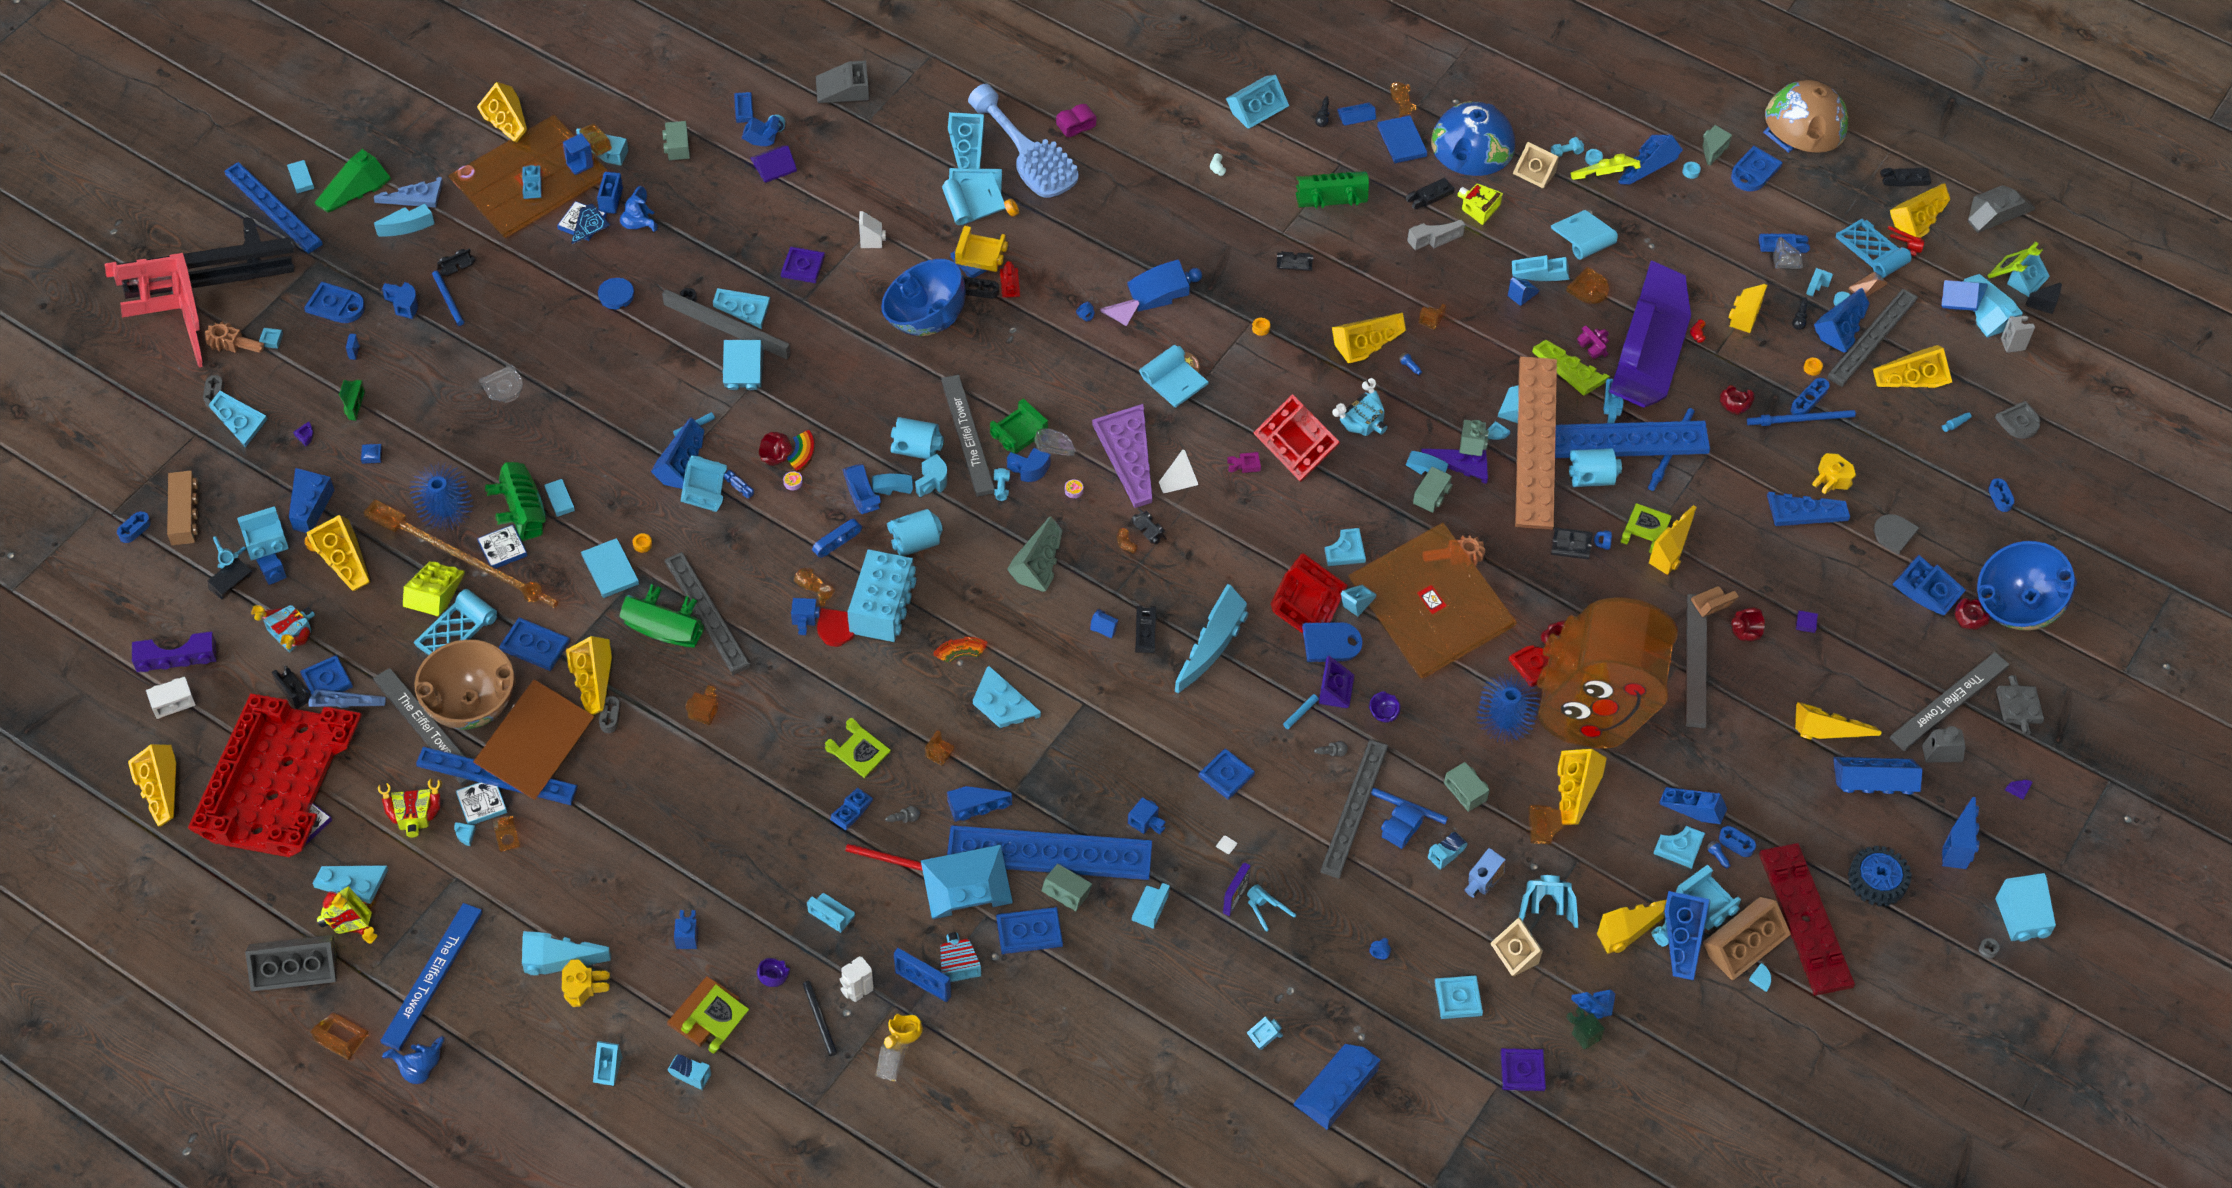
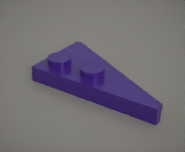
M1421 449V453L1434 456L1448 463V469L1461 472L1467 477H1470V475L1482 479V483L1487 484L1486 450L1482 451V456L1460 453V450Z

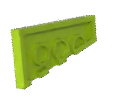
M1547 340L1533 348L1532 352L1539 358L1557 359V373L1583 396L1606 383V380L1610 377L1605 373L1602 375L1596 372V368L1591 365L1588 367L1580 362L1581 359L1575 356H1568L1565 350Z

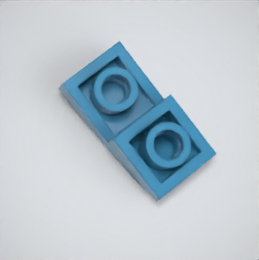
M529 165L523 167V198H541V166Z
M1411 451L1406 466L1422 474L1424 471L1429 472L1431 467L1446 472L1448 463L1425 453Z
M880 474L871 478L872 491L876 493L891 495L894 490L911 494L913 490L912 476Z

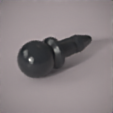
M1328 96L1324 98L1321 110L1318 111V116L1315 119V123L1319 127H1326L1329 123L1328 116L1330 113L1327 112L1329 105Z
M1804 297L1801 301L1799 311L1795 313V318L1792 321L1793 327L1797 330H1802L1807 325L1806 319L1808 315L1805 314L1808 305L1807 297Z

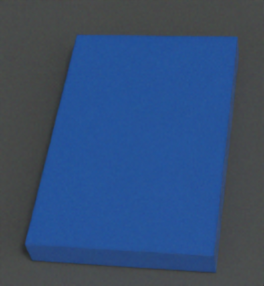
M1411 116L1378 122L1377 127L1394 163L1427 157V150Z
M518 618L500 644L499 649L551 671L569 645L570 638Z
M1057 907L996 915L1001 954L1063 947Z
M899 948L895 950L894 965L896 974L939 999L948 1002L951 997L950 977Z

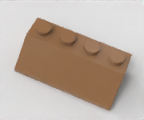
M1759 897L1703 941V944L1710 959L1731 980H1735L1790 936L1791 933L1777 902Z

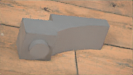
M1462 220L1434 226L1423 223L1409 229L1407 241L1414 250L1429 244L1434 249L1463 236L1465 224Z

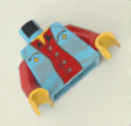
M255 605L251 611V614H255V620L259 621L263 618L267 631L289 653L296 646L306 644L311 633L308 620L315 616L309 607L299 612L294 606L270 610L264 609L260 605Z

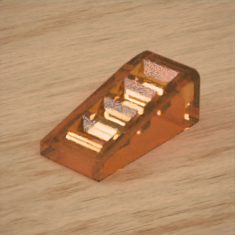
M595 123L579 130V133L583 134L590 143L592 151L597 156L612 149L609 138Z

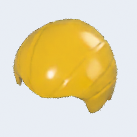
M896 1014L893 1020H889L888 1027L891 1035L885 1038L884 1044L889 1049L895 1047L897 1042L909 1044L916 1041L921 1036L923 1030L920 1019L916 1015L902 1016Z

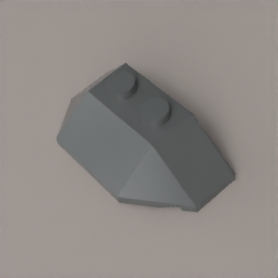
M2002 185L1974 196L1968 222L1979 233L2034 211L2035 207L2026 196Z

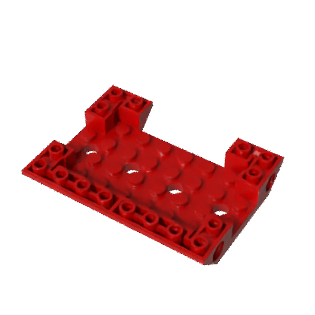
M250 693L188 829L214 844L284 857H291L301 852L317 818V814L309 813L310 808L334 755L348 748L362 714L325 706L321 714L292 709L285 699ZM304 727L308 728L307 731L299 733L300 729ZM287 761H293L291 765L284 766ZM278 794L277 798L268 800L271 795ZM263 828L262 832L253 834L256 829Z

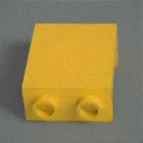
M964 226L955 251V264L997 272L999 265L1002 266L1003 252H1006L1008 248L1006 235L1002 234L1000 240L971 234V227Z

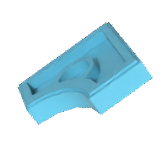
M1359 528L1341 530L1338 541L1331 546L1325 547L1328 566L1365 563L1366 557Z
M1686 826L1677 835L1666 836L1661 834L1653 854L1692 869L1705 833Z

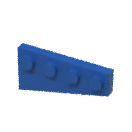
M1768 492L1767 494L1775 526L1848 521L1850 518L1846 501L1824 498L1813 500L1808 496L1798 498L1792 497V494H1784V496L1775 495V492Z

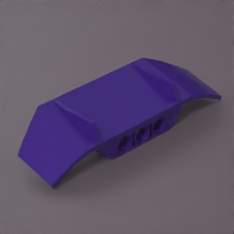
M1651 260L1609 393L1643 408L1667 397L1691 318L1686 275Z

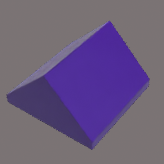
M788 145L750 157L765 183L797 171Z
M1331 656L1326 657L1319 704L1349 708L1354 674Z

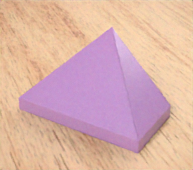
M1133 299L1100 308V311L1127 326L1139 302Z

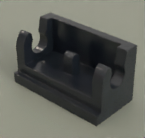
M1555 528L1552 538L1551 555L1589 560L1593 532Z
M235 558L230 565H226L207 580L208 588L222 600L227 591L245 577L249 578L252 570L239 558Z
M284 666L285 671L282 674L277 670L271 672L276 685L295 709H299L309 703L310 693L288 666Z

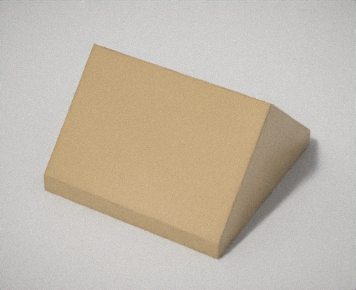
M1527 142L1513 174L1541 188H1545L1556 173L1559 156Z
M1521 918L1516 919L1490 943L1512 976H1516L1538 965L1543 951Z

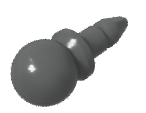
M1343 741L1330 743L1329 746L1319 747L1314 752L1320 755L1330 754L1332 757H1342L1348 752V746Z
M909 806L906 809H901L900 813L889 815L885 818V821L896 822L902 820L904 823L908 821L914 822L919 819L920 810L916 806Z

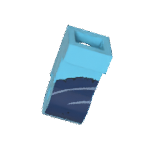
M1453 832L1441 843L1435 844L1430 848L1428 858L1441 870L1463 852L1467 847V842L1459 834Z
M680 1054L675 1056L668 1068V1072L671 1075L700 1090H703L711 1076L710 1065L689 1060Z

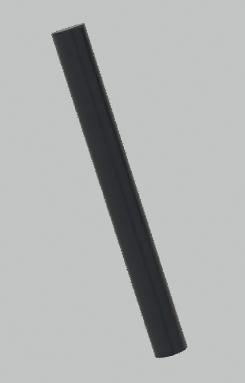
M805 981L802 985L829 1056H834L837 1054L811 982Z

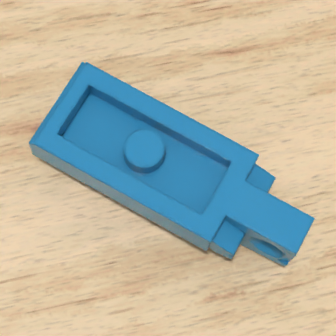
M1607 379L1605 385L1603 410L1604 414H1608L1607 423H1615L1616 416H1620L1623 409V398L1609 393L1613 379Z

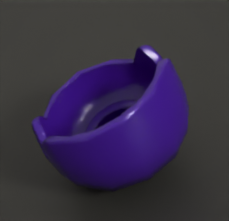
M1382 691L1371 698L1369 708L1375 719L1380 722L1389 723L1397 719L1400 714L1401 705L1394 695Z
M766 958L760 962L757 968V977L767 987H778L784 984L788 978L790 968L786 967L784 960L778 961L775 958Z

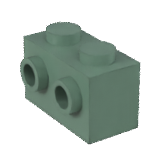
M686 121L665 123L666 130H662L663 141H667V143H663L664 153H668L669 160L690 159Z
M1464 420L1460 453L1482 456V451L1487 449L1489 430H1485L1486 423L1479 420Z
M1431 467L1415 492L1413 504L1433 513L1436 507L1442 505L1444 495L1450 493L1453 486L1451 484L1452 476Z
M1465 762L1446 773L1444 784L1468 812L1487 801L1490 791L1488 785L1481 781L1475 770Z
M1057 863L1045 878L1041 891L1061 902L1066 907L1077 911L1088 897L1092 883Z

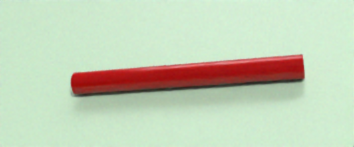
M847 844L845 849L846 852L923 871L921 862L851 844Z

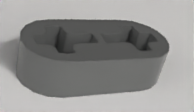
M217 375L208 377L205 382L203 399L208 408H210L209 404L213 395L216 396L219 391H224L223 381Z
M609 696L605 698L604 710L600 712L599 724L604 733H612L618 727L620 703L616 697ZM610 704H614L612 710L609 711L608 707H610ZM608 718H611V723L607 726Z

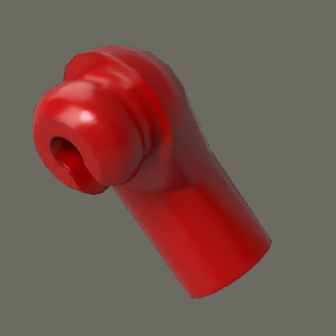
M1699 319L1690 330L1691 336L1697 343H1702L1706 339L1702 331L1706 323L1702 319Z

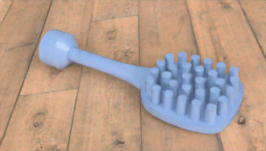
M982 84L975 88L969 96V104L979 114L990 113L1011 137L1020 153L1016 160L1017 171L1025 184L1033 192L1041 197L1050 198L1066 192L1077 183L1079 176L1077 166L1072 163V159L1067 157V153H1062L1061 147L1056 148V142H1051V145L1048 144L1047 139H1044L1042 144L1032 142L997 107L999 95L989 84Z

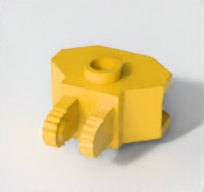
M1826 453L1821 458L1818 467L1820 475L1814 480L1812 485L1817 487L1821 483L1825 484L1822 489L1824 494L1828 493L1831 489L1833 491L1835 489L1848 490L1853 484L1852 479L1856 476L1854 466L1838 454Z
M579 959L570 960L562 969V991L564 992V998L572 1007H581L590 996H594V993L609 990V984L603 982L594 983V981L607 980L610 977V973L607 971H592V968H587Z

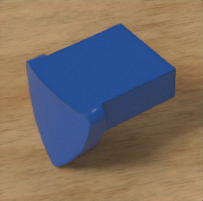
M1098 609L1092 617L1090 629L1112 639L1116 632L1118 619Z

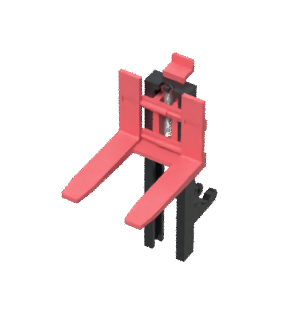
M246 217L243 220L245 239L243 245L185 254L178 253L153 259H140L133 262L120 263V265H117L116 262L106 263V277H114L116 285H122L125 299L140 297V300L120 303L122 318L180 308L196 361L200 368L203 367L202 357L196 331L200 329L192 288L294 272V265L292 264L291 256L267 260L260 259L262 257L294 253L291 239L288 237L261 242L253 218ZM247 260V263L188 272L187 270L192 268ZM173 292L171 295L150 298V295Z

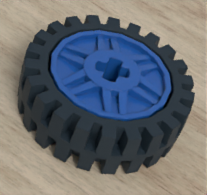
M1874 846L1872 849L1867 847L1865 851L1861 850L1851 863L1848 872V881L1851 883V889L1856 890L1855 895L1857 897L1862 895V901L1865 902L1868 899V904L1870 905L1877 902V906L1881 907L1883 903L1885 906L1897 903L1898 900L1900 901L1909 888L1912 876L1910 866L1906 865L1907 861L1905 858L1901 860L1902 855L1900 853L1894 855L1895 850L1890 849L1888 852L1885 846H1882L1881 849H1879V846Z

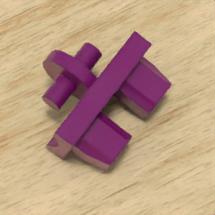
M1585 325L1582 328L1583 333L1577 338L1578 344L1584 348L1591 343L1593 346L1587 351L1593 359L1600 355L1606 357L1608 352L1606 351L1607 347L1605 344L1609 342L1607 339L1609 332L1606 329L1600 331L1597 328L1593 333Z

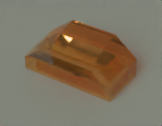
M1529 805L1530 843L1551 844L1553 836L1562 829L1561 810L1552 809L1550 806Z

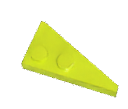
M1617 154L1612 159H1602L1597 164L1571 172V179L1586 178V175L1596 172L1597 176L1621 172L1625 169V166H1632L1637 169L1641 168L1639 160L1625 156V154Z

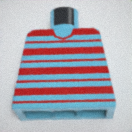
M949 933L946 936L948 943L940 945L941 973L950 977V982L981 976V965L970 940H960L958 933Z

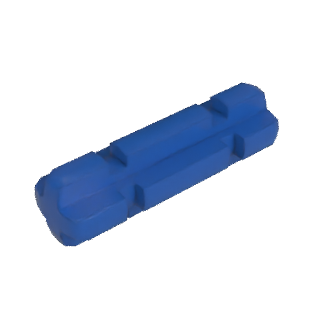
M728 470L724 474V479L731 483L740 493H743L742 495L749 499L754 495V489L747 486L748 484L732 470Z

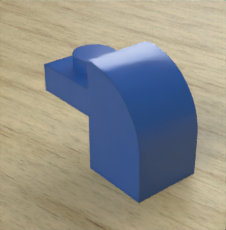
M773 115L766 123H763L753 117L745 125L742 139L757 146L772 145L779 130L778 123L780 118Z
M404 282L402 287L385 283L382 287L384 298L393 302L395 314L413 319L418 310V300L413 286Z
M1033 448L1028 458L1010 452L1007 457V468L1015 473H1020L1021 481H1037L1049 469L1051 454Z

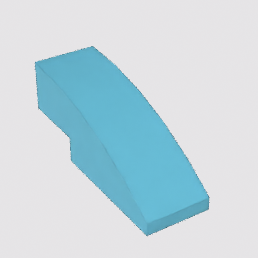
M423 204L411 211L404 207L374 222L379 237L396 236L434 225L432 212Z
M1547 255L1512 261L1513 277L1534 281L1569 280V265L1566 257L1548 260Z

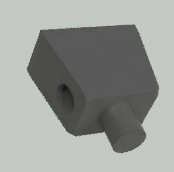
M1950 726L1947 729L1933 730L1922 745L1925 762H1963L1965 741L1962 730L1954 726Z

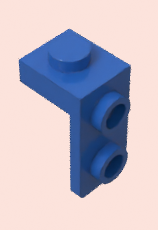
M275 553L256 559L268 585L287 578L283 565Z
M1612 990L1596 992L1592 996L1590 993L1585 992L1572 995L1571 1000L1589 1013L1591 1017L1601 1019L1612 1015L1616 993Z

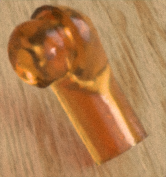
M1120 528L1116 534L1118 546L1134 554L1138 546L1129 541V531L1126 528Z

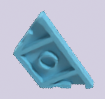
M990 666L986 668L973 698V704L999 728L1009 726L1012 723L1024 722V719L1035 717L1036 719L1041 716V712Z

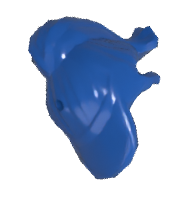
M638 186L633 195L626 201L625 211L620 217V223L625 228L633 230L649 226L655 232L658 229V224L653 219L648 218L647 214H654V211L645 204L647 192L643 186Z
M439 1037L432 1043L431 1047L413 1044L411 1048L416 1052L404 1056L394 1049H389L383 1053L382 1058H392L397 1063L400 1073L405 1080L412 1084H421L426 1082L430 1071L437 1065L440 1059V1049L445 1037Z

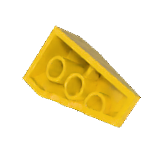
M496 82L477 108L485 120L491 122L493 126L499 128L513 141L518 142L527 130L519 98L512 86Z
M1944 183L1891 209V218L1895 227L1915 237L1921 238L1926 235L1930 230V225L1936 222L1938 213L1942 212L1950 201L1946 184Z
M1403 313L1332 327L1335 346L1347 363L1366 359L1371 353L1379 350L1382 345L1392 341L1406 331Z
M1693 505L1688 509L1680 520H1676L1672 528L1668 527L1654 543L1649 564L1667 575L1672 570L1675 571L1681 563L1679 559L1696 511V506Z
M338 515L306 532L313 549L333 568L352 591L370 583L361 550L349 519Z
M591 636L566 649L568 668L570 673H574L576 678L574 683L576 687L580 688L582 693L580 698L584 708L588 713L595 715L604 710L612 656L609 639Z
M151 744L130 759L128 763L135 785L140 786L142 798H146L149 802V810L158 826H163L173 819L176 761L172 745Z
M1593 749L1561 751L1557 771L1561 782L1558 785V790L1561 792L1559 808L1560 824L1562 825L1579 824L1603 777L1607 758Z
M1667 900L1653 902L1648 907L1640 904L1633 910L1624 907L1603 914L1597 935L1607 954L1622 952L1661 921L1665 916Z

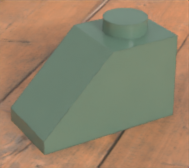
M1716 125L1711 130L1708 129L1703 135L1704 142L1702 147L1707 165L1709 166L1729 147L1732 138L1730 133Z

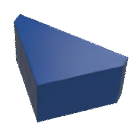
M1512 277L1508 297L1522 306L1540 290L1527 280Z

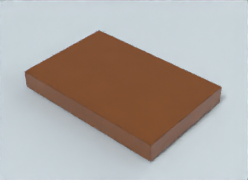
M708 976L705 977L667 1021L668 1026L699 1047L705 1043L711 1036V1033L697 1022L687 1034L681 1028L715 984L740 1002L738 996Z

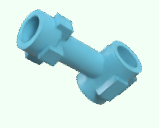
M1577 137L1572 138L1567 145L1555 144L1551 147V153L1559 157L1564 152L1572 150L1575 154H1580L1584 151V144Z
M1003 468L994 469V480L998 481V489L994 490V495H996V499L999 501L1006 500L1009 494V490H1005V481H1009L1010 470Z
M1666 918L1662 927L1658 926L1651 932L1654 940L1662 947L1669 944Z

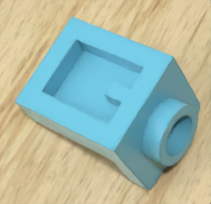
M1816 268L1806 294L1813 296L1815 290L1819 291L1821 285L1829 287L1833 274Z
M1266 1016L1247 1032L1260 1050L1276 1037L1281 1038L1283 1036L1280 1031L1282 1029L1280 1024L1275 1019L1271 1020Z

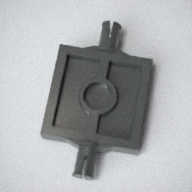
M2011 675L2008 677L2011 686H1998L1996 689L2004 723L2020 725L2022 734L2030 735L2029 724H2041L2044 721L2036 686H2020L2017 676Z

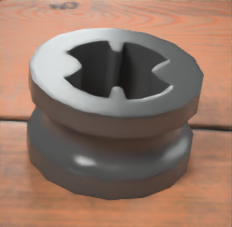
M1992 938L1984 939L1979 946L1980 955L1986 959L1994 958L2000 949L1998 942ZM1988 946L1990 949L1993 948L1992 952H1990L1989 949H1985V947Z

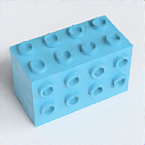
M867 550L848 609L849 632H853L855 635L895 642L896 636L901 633V620H905L906 604H910L911 588L914 589L916 585V577H914L916 566H913V558Z

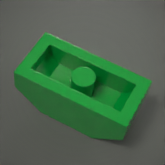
M343 380L339 396L344 404V413L349 420H357L365 394L362 380Z

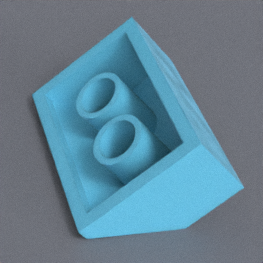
M1276 75L1265 76L1226 98L1232 114L1247 128L1255 126L1289 106Z

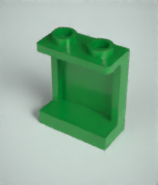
M1024 398L1018 402V409L998 423L994 420L990 422L991 436L999 440L1007 451L1017 454L1048 432V420Z

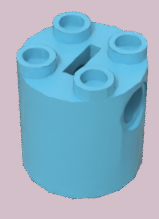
M898 417L896 427H893L891 437L894 438V442L891 445V453L922 459H929L934 456L936 450H942L944 437L939 432V424Z
M1613 448L1570 451V459L1573 463L1572 466H1569V475L1572 477L1573 487L1615 485L1617 476L1622 472L1621 459H1616Z
M928 509L891 520V522L887 523L890 534H893L894 538L891 540L893 549L898 551L899 556H906L939 545L940 543L939 538L943 531L941 522Z

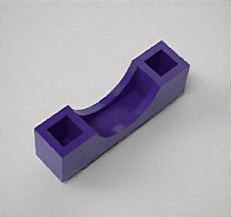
M212 631L192 634L186 644L173 650L157 647L152 639L132 642V663L136 672L216 662V641Z

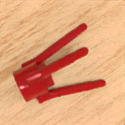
M1888 226L1889 230L1907 237L1890 235L1891 238L1907 242V249H1910L1912 256L1922 252L1924 246L1923 239Z

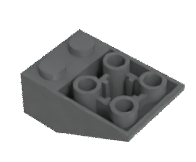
M850 61L817 75V102L869 100L866 61Z

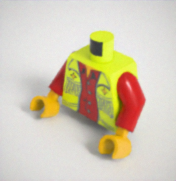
M430 779L428 781L430 789L394 792L392 796H389L391 787L388 783L387 792H382L380 785L378 786L379 793L383 794L382 802L385 814L392 823L398 824L400 830H406L408 837H417L419 835V828H427L430 821L434 819L440 810V793L438 792V789L442 787L440 779H438L437 787H433V779Z
M349 886L338 893L334 891L328 892L323 901L321 916L317 918L320 927L324 928L330 925L338 934L345 932L359 933L369 944L378 937L377 934L373 933L374 929L368 927L372 912Z

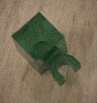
M1578 1007L1576 1013L1579 1017H1574L1570 1012L1566 1018L1569 1022L1575 1024L1572 1035L1585 1050L1601 1040L1605 1029L1593 1013L1585 1017L1583 1009Z

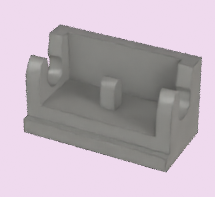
M2027 316L2009 317L2001 336V341L2007 353L2026 350L2035 329L2034 324H2023L2021 322L2027 321Z

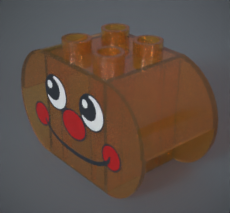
M1620 597L1598 600L1588 605L1578 617L1570 615L1563 625L1561 634L1559 636L1551 634L1543 650V655L1548 657V663L1541 671L1537 681V687L1542 689L1538 716L1543 727L1549 733L1565 742L1589 748H1611L1624 743L1667 702V681L1672 649L1678 636V628L1674 620L1666 612L1652 604Z

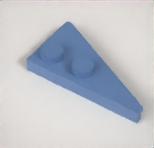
M438 177L435 182L425 184L423 181L416 185L398 188V192L387 194L386 191L374 195L375 203L411 206L425 204L427 207H436L443 180L442 177Z
M317 689L309 698L310 707L338 706L340 708H349L350 706H385L386 697Z

